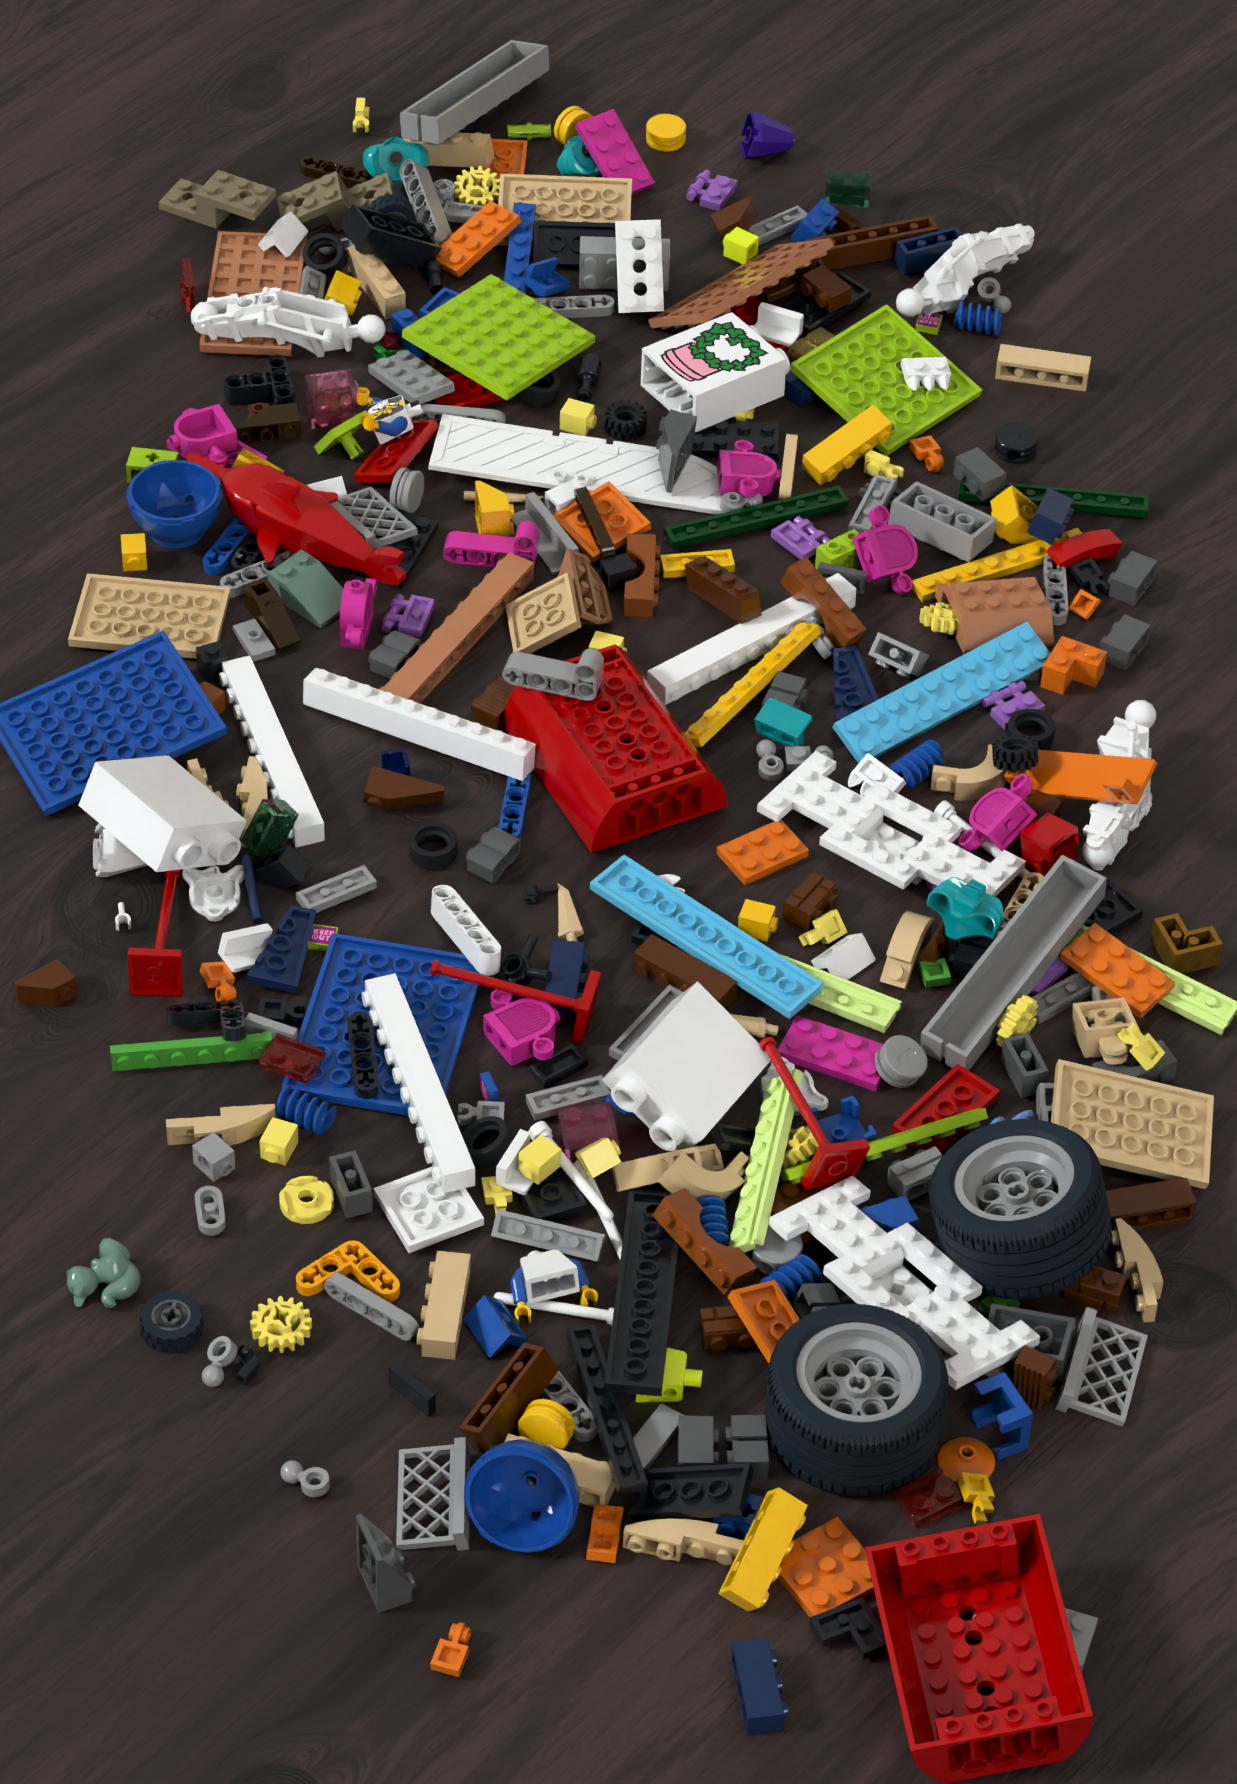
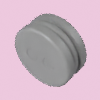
M405 467L400 468L396 472L390 489V504L395 509L411 514L418 509L424 492L423 473L421 471H411Z
M903 1035L889 1038L875 1054V1067L879 1075L888 1084L898 1088L912 1086L925 1073L928 1065L927 1056L923 1048L912 1038Z
M768 1225L764 1245H755V1249L751 1250V1261L758 1267L757 1270L769 1276L773 1271H777L781 1266H785L788 1261L795 1260L796 1256L802 1254V1238L798 1235L786 1241Z

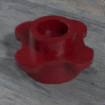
M385 331L384 336L380 340L382 342L381 345L388 350H394V347L402 348V345L399 344L400 336L396 333Z

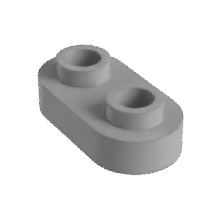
M214 1186L201 1187L195 1193L198 1228L203 1234L217 1235L226 1226L222 1193Z

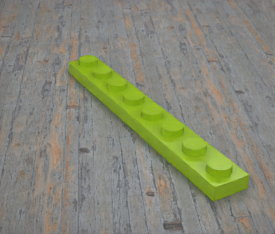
M986 1108L966 1111L868 1142L870 1149L866 1155V1160L882 1157L881 1152L889 1149L891 1153L907 1149L906 1144L914 1141L916 1145L931 1142V1136L940 1134L942 1138L956 1134L955 1129L964 1126L965 1130L981 1126V1120L988 1119ZM811 1160L781 1169V1180H791L792 1184L800 1183Z

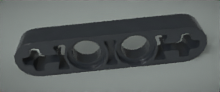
M356 1012L349 1016L347 1022L354 1091L359 1098L371 1099L378 1094L379 1090L372 1020L368 1014ZM357 1024H362L363 1032H358ZM359 1042H365L369 1046L360 1049L355 1045ZM361 1062H367L371 1064V1066L366 1069H361L357 1065ZM368 1078L369 1087H364L363 1079Z

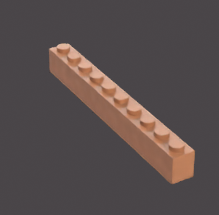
M511 552L503 559H500L496 567L484 576L483 581L472 589L470 595L459 603L457 609L445 618L444 623L432 632L431 637L419 646L417 652L412 657H409L404 666L398 672H395L391 680L379 690L390 692L393 695L421 704L506 611L505 604L517 599L534 580V562Z

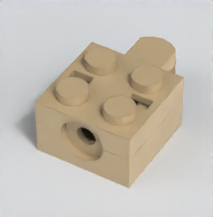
M1116 998L1073 1003L1072 1031L1084 1057L1099 1058L1102 1056L1107 1064L1112 1065L1126 1062L1127 1053H1131L1129 1050L1133 1046L1122 1042L1117 1034L1122 1028L1125 1027L1127 1029L1131 1023L1137 1025L1126 999Z

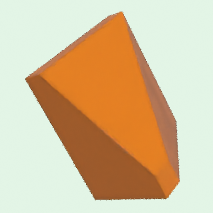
M1080 589L1069 605L1068 610L1088 621L1101 600Z

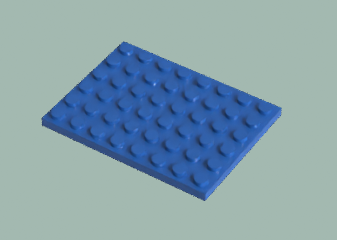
M164 630L0 703V743L45 817L81 800L95 762L166 755L173 759L228 734L226 725Z
M332 933L281 1086V1091L289 1084L292 1086V1092L297 1088L301 1090V1097L304 1093H309L310 1099L318 1097L320 1101L409 1116L408 1103L403 1104L401 1099L400 1084H395L393 1079L392 1064L388 1065L386 1062L385 1046H380L378 1042L377 1026H372L379 1090L378 1094L371 1099H362L355 1094L347 1022L349 1016L356 1012H364L369 1015L370 1009L369 1007H364L361 995L365 991V980L396 973L447 1097L480 985L436 974V976L430 975L431 966L435 959L439 960L440 964L480 973L464 954ZM357 1024L358 1032H363L362 1024ZM359 1042L355 1046L363 1049L369 1045L365 1042ZM361 1062L357 1066L361 1069L369 1068L371 1064L367 1062ZM368 1078L363 1079L364 1087H369Z

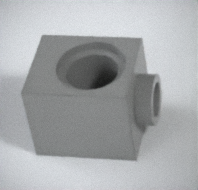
M215 1132L192 1145L193 1163L213 1182L229 1175L235 1169L234 1150Z

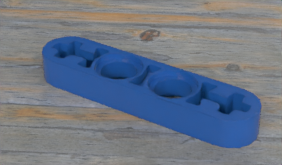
M235 517L204 556L203 570L207 575L217 576L222 574L231 563V558L249 534V531L242 525L239 518ZM237 533H238V534H242V536H240V537H232V536H231L232 534H237ZM222 548H230V549H231L230 551H227V552L220 551V549H222Z
M530 773L521 781V787L516 786L518 779L508 776L498 826L499 829L507 833L508 828L513 829L511 835L519 839L522 836L531 788ZM514 796H518V797H521L522 800H521V801H512V800H510V798H511V797H514ZM516 814L519 817L517 819H509L506 816Z

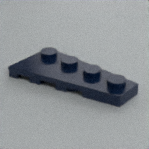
M857 645L833 649L835 721L837 722L877 701L878 696Z
M294 905L289 907L278 924L274 935L269 938L265 949L259 954L254 966L246 974L245 982L297 993L316 910Z

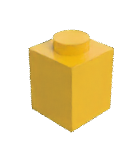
M145 533L122 534L123 572L147 570Z
M746 899L738 917V928L755 939L767 942L771 932L775 933L778 926L779 918L775 917L776 906Z

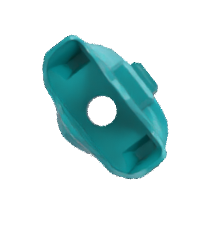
M580 135L567 140L566 145L563 147L564 150L558 158L557 168L562 176L581 174L582 177L587 175L594 177L601 174L592 156L586 157L583 155L582 147L585 144Z
M391 137L381 144L370 146L363 153V165L373 178L388 172L391 181L403 182L400 176V167L404 161L410 159L426 168L429 164L428 150L423 145L407 142L399 137ZM392 153H401L402 161L400 163H392L390 161Z
M951 877L938 885L928 895L926 905L940 914L944 922L946 936L953 940L976 936L994 939L995 934L1004 923L1002 902L999 898L985 893L986 886L974 879L970 880L967 884L957 877Z

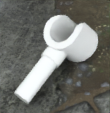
M120 902L118 903L119 914L115 917L116 930L119 931L121 923H126L128 930H130L131 918L125 913L124 903Z

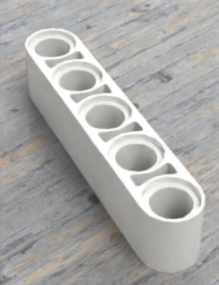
M435 886L432 889L431 897L432 916L480 974L488 976L497 974L500 971L501 945L451 886Z

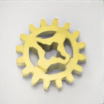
M471 166L469 172L462 170V176H456L457 182H454L455 198H459L460 203L465 202L484 206L489 201L499 200L500 179H497L496 172L490 174V168L483 171L482 166H479L478 170Z
M938 602L936 606L930 605V607L924 606V608H921L919 620L920 623H924V626H931V630L934 632H942L949 635L956 634L959 621L950 604Z
M1023 995L1022 998L1017 999L1015 1005L1011 1003L1007 1007L1006 1012L998 1022L997 1027L1000 1030L997 1032L999 1035L996 1039L997 1045L1002 1047L1004 1038L1030 1033L1037 1021L1034 1018L1038 1008L1036 1000Z
M802 1126L794 1130L790 1129L782 1163L783 1168L807 1162L816 1152L819 1145L808 1126Z
M279 1296L278 1302H274L269 1298L268 1305L258 1304V1311L252 1312V1320H250L253 1340L259 1339L260 1347L267 1344L270 1352L275 1347L279 1348L280 1353L284 1352L285 1347H289L290 1350L294 1351L296 1343L303 1346L304 1338H310L312 1318H310L309 1309H304L302 1302L295 1305L294 1298L292 1297L287 1302L283 1301L282 1296Z

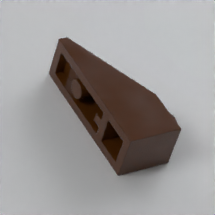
M372 766L364 790L363 803L374 809H393L440 802L444 798L445 786Z

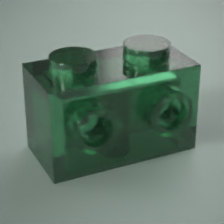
M828 170L825 201L831 205L868 208L871 173Z
M262 799L241 842L255 856H266L283 847L299 814L285 800Z

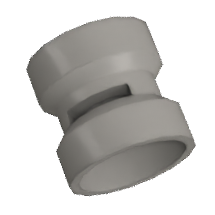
M447 179L435 181L434 186L442 208L446 201L455 202L453 195L455 192L454 183Z

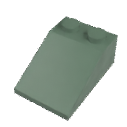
M302 549L267 573L268 581L277 591L282 603L319 628H322L340 615L343 587L319 560Z

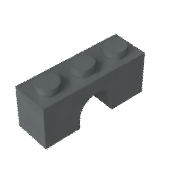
M1162 1039L1156 1042L1164 1050L1165 1054L1153 1068L1147 1071L1137 1060L1136 1067H1128L1123 1064H1107L1104 1060L1093 1063L1092 1067L1164 1084L1175 1079L1178 1061Z

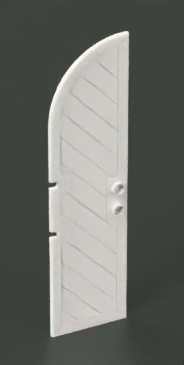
M442 414L428 470L549 489L569 482L576 489L586 486L588 491L591 492L610 481L632 502L715 515L724 513L720 508L722 495L719 493L717 467L694 455L690 456L672 492L668 493L665 489L658 462L659 450L656 447L613 441V445L606 444V439L560 432L559 436H553V431L467 417Z

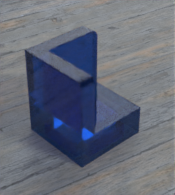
M407 749L383 750L381 752V768L410 776V762Z

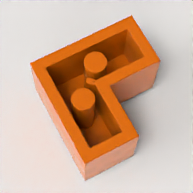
M1061 636L1043 665L1040 687L1063 695L1071 681L1074 680L1095 688L1104 674L1107 651Z

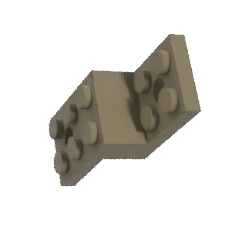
M217 170L203 186L181 178L159 201V209L217 229L230 213L255 220L276 197V189Z
M335 171L290 192H285L277 197L280 218L292 211L300 222L304 223L326 213L335 230L340 231L342 230L340 226L353 204L367 208L377 197L393 194L394 190L388 172L375 176L373 179L357 184L347 190L339 174Z

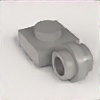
M810 746L785 747L784 755L787 771H794L813 754L810 751ZM819 746L816 748L815 751L833 759V752L829 747Z

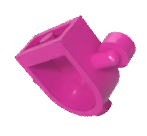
M220 404L199 410L195 408L184 410L174 423V435L169 436L172 449H176L180 455L186 457L189 452H200L201 457L207 456L209 461L215 460L217 465L223 464L224 468L228 465L226 453L238 450L237 431Z
M746 440L736 441L734 451L719 450L717 462L719 493L724 495L728 492H736L745 498H751L758 493L762 497L767 496L773 491L775 483L780 484L781 469H777V464L770 457L753 452V444Z
M878 505L869 511V520L872 523L873 529L866 530L852 537L862 569L867 571V583L890 577L893 590L901 595L909 592L913 586L911 578L903 572L913 567L917 560V543L913 535L905 527L898 524L887 525L890 519L889 511L886 507Z
M367 578L366 582L360 580L346 581L340 607V645L342 647L365 649L374 618L373 599L377 593V579Z
M1021 774L1012 781L1010 790L996 788L985 794L975 804L969 816V822L974 828L967 830L960 836L959 845L966 851L977 850L987 840L1000 851L1005 850L1020 834V831L1037 816L1033 809L1024 801L1032 791L1033 781L1026 774Z
M497 989L491 993V1006L495 1010L483 1015V1033L511 1067L533 1056L539 1060L550 1059L554 1055L556 1023L560 1021L557 1009L551 1007L546 1002L531 998L512 1002L511 993Z

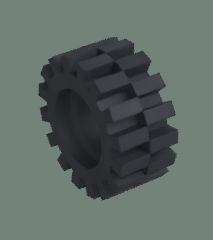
M619 400V404L613 402L612 406L609 405L605 411V429L612 438L617 436V440L620 441L622 438H625V441H629V438L636 440L637 436L641 437L646 432L647 411L642 404L638 406L636 401L632 404L631 400H627V403Z
M1015 734L1010 737L1002 736V739H996V742L992 743L993 766L997 767L998 770L1003 769L1004 772L1011 770V772H1016V770L1023 772L1025 768L1030 770L1032 767L1037 766L1038 743L1036 739H1031V736L1023 737L1021 734L1018 737H1015Z

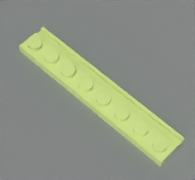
M1082 925L1064 950L1089 927ZM1133 950L1175 981L1174 989L1158 1004L1220 1035L1224 1033L1225 1028L1228 1027L1237 1013V1001Z
M780 954L824 983L823 990L809 1002L811 1005L882 1033H886L896 1017V1013L901 1009L902 1001Z
M795 1068L791 1075L800 1089L803 1074ZM780 1076L770 1079L765 1087V1095L760 1107V1116L755 1128V1137L745 1171V1181L740 1192L741 1196L730 1234L728 1247H739L744 1253L755 1249L756 1244L764 1245L796 1107Z

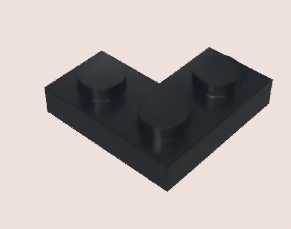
M863 1597L810 1617L809 1625L822 1647L850 1637L863 1660L888 1650L884 1632Z

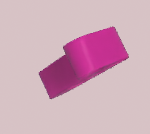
M523 521L518 525L515 537L452 531L446 537L442 554L444 559L451 563L495 568L497 562L511 552L534 562L535 566L539 546V529L535 523Z

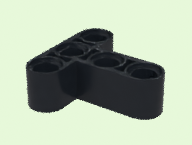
M272 355L266 361L267 371L227 376L224 379L226 403L233 406L272 402L273 405L295 403L294 387L287 359L282 355Z

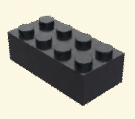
M355 204L351 206L340 226L359 253L363 255L367 253L372 254L382 260L387 258L397 264L405 263L415 269H425L426 262L436 259L441 250V246L424 224Z

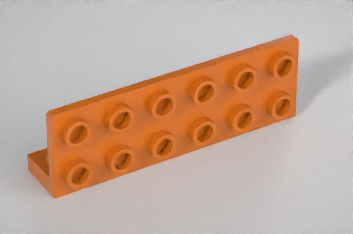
M1038 750L1037 766L1032 767L1030 770L1024 769L1023 772L1019 770L1011 772V770H1008L1004 778L1011 784L1017 776L1026 774L1033 781L1032 791L1029 795H1032L1036 789L1053 797L1138 804L1157 762L1155 759Z

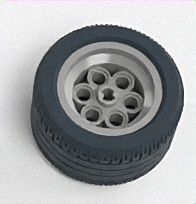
M1013 1119L989 1124L969 1133L955 1143L942 1156L933 1171L930 1181L929 1199L941 1252L982 1286V1294L1010 1300L1034 1299L1054 1294L1068 1288L1086 1276L1099 1263L1107 1250L1112 1223L1099 1159L1084 1138L1064 1126L1036 1119Z
M841 1304L819 1309L802 1317V1319L791 1325L779 1339L769 1362L765 1415L767 1436L775 1455L797 1478L829 1493L846 1496H872L873 1494L878 1495L890 1492V1490L893 1491L906 1485V1483L914 1480L915 1477H918L927 1468L941 1442L948 1394V1372L943 1355L931 1336L918 1324L899 1313L882 1307L866 1304Z

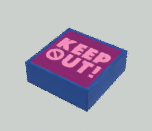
M489 1071L481 1073L480 1093L484 1101L499 1102V1089Z

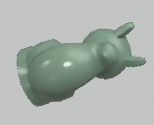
M111 1238L102 1239L99 1245L100 1259H93L91 1268L74 1266L66 1271L67 1286L74 1295V1305L77 1308L82 1306L86 1297L94 1293L98 1283L109 1284L101 1295V1301L107 1308H113L116 1305L115 1300L129 1298L137 1291L141 1282V1276L138 1268L129 1261L131 1254L124 1245Z

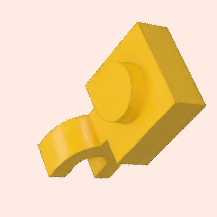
M961 1472L957 1482L964 1501L973 1503V1521L975 1524H986L987 1518L985 1513H993L994 1507L991 1502L995 1497L987 1474Z

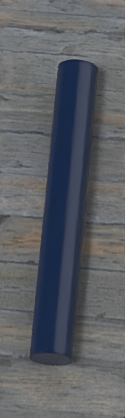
M243 855L241 862L252 921L258 924L263 921L252 859L250 855Z

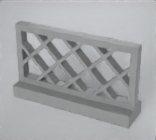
M372 487L338 497L336 502L330 503L374 550L418 535L417 528ZM368 496H370V497L372 498V499H362V498H365V497H368ZM357 505H358V506H367V508H359V507H357ZM373 507L383 508V510L373 509ZM352 514H355V515H363V516H362V517H357V516H353ZM368 516H374L379 518H368ZM385 518H393L395 520H385ZM364 525H371L374 527H365ZM380 526H381V527H390V529H382V528H380ZM377 535V536H385V537H382V538L377 539L375 536Z
M1086 1307L1078 1325L1072 1353L1055 1409L1066 1413L1068 1408L1123 1427L1148 1335L1096 1317L1097 1310ZM1097 1327L1108 1331L1111 1338L1102 1341L1096 1332ZM1128 1338L1139 1342L1137 1348L1129 1350L1123 1340ZM1116 1343L1122 1353L1113 1356L1107 1346ZM1100 1349L1106 1359L1096 1362L1091 1352ZM1127 1359L1132 1369L1123 1372L1117 1362ZM1110 1364L1117 1375L1107 1378L1101 1367ZM1094 1370L1100 1381L1091 1384L1085 1373ZM1121 1380L1127 1390L1117 1393L1111 1383ZM1104 1386L1110 1397L1101 1400L1095 1389ZM1088 1392L1094 1403L1086 1404L1078 1401V1397ZM1115 1402L1121 1411L1120 1415L1109 1412L1105 1405Z
M466 1437L454 1438V1444L399 1450L397 1549L408 1550L456 1545L457 1551L469 1550L470 1515L464 1500V1485L470 1470L471 1453ZM440 1455H450V1460L442 1467L434 1462ZM419 1458L422 1460L413 1470L406 1465V1459ZM428 1466L437 1471L428 1480L419 1475ZM443 1476L450 1483L440 1491L433 1484ZM413 1479L422 1484L413 1493L405 1489ZM429 1489L436 1496L425 1504L418 1498ZM443 1500L449 1504V1508L439 1515L433 1508ZM412 1503H415L421 1510L411 1518L405 1513V1510ZM428 1513L435 1520L425 1529L417 1522ZM441 1524L449 1529L448 1536L436 1537L432 1534ZM412 1527L421 1532L415 1539L404 1540V1534Z

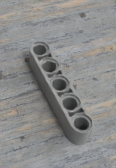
M408 159L400 167V176L410 203L413 206L416 220L418 223L424 224L437 243L441 245L452 235L429 170Z

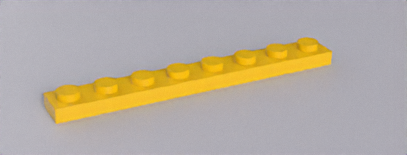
M1079 528L1065 531L1061 539L1056 537L1052 545L1040 539L912 580V590L923 603L936 598V585L994 580L1041 565L1044 562V557L1048 555L1046 553L1048 548L1070 537L1082 534Z
M805 622L797 624L794 630L781 639L773 650L766 653L764 658L756 666L750 668L749 672L741 680L737 681L734 687L726 694L722 695L714 706L706 710L696 723L689 726L685 734L695 747L705 745L775 678L778 671L781 672L822 633L819 625Z

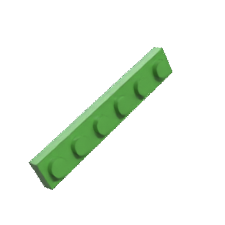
M271 1032L246 1034V1038L240 1041H226L222 1036L111 1045L112 1071L273 1058Z

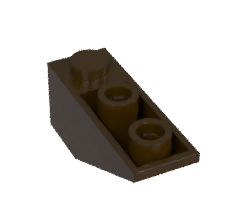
M296 403L273 405L233 425L237 431V440L246 445L301 439V420Z
M263 578L244 585L245 607L253 618L256 619L276 648L280 651L301 643L277 591L268 579Z

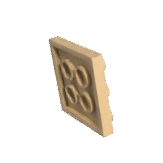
M568 572L505 604L513 652L531 654L581 627L573 579Z

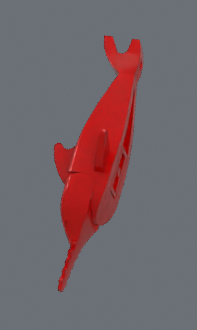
M189 452L186 455L188 462L205 467L219 478L222 493L230 511L240 519L242 525L249 532L257 536L259 550L267 564L274 562L278 548L293 554L302 549L320 562L365 572L371 578L377 579V581L384 584L399 585L407 577L406 571L398 566L404 559V552L388 546L379 547L374 550L330 504L338 500L337 493L315 491L297 479L287 476L268 465L253 463L225 469L223 464L217 465L215 460L209 461L207 456L201 457L200 452Z

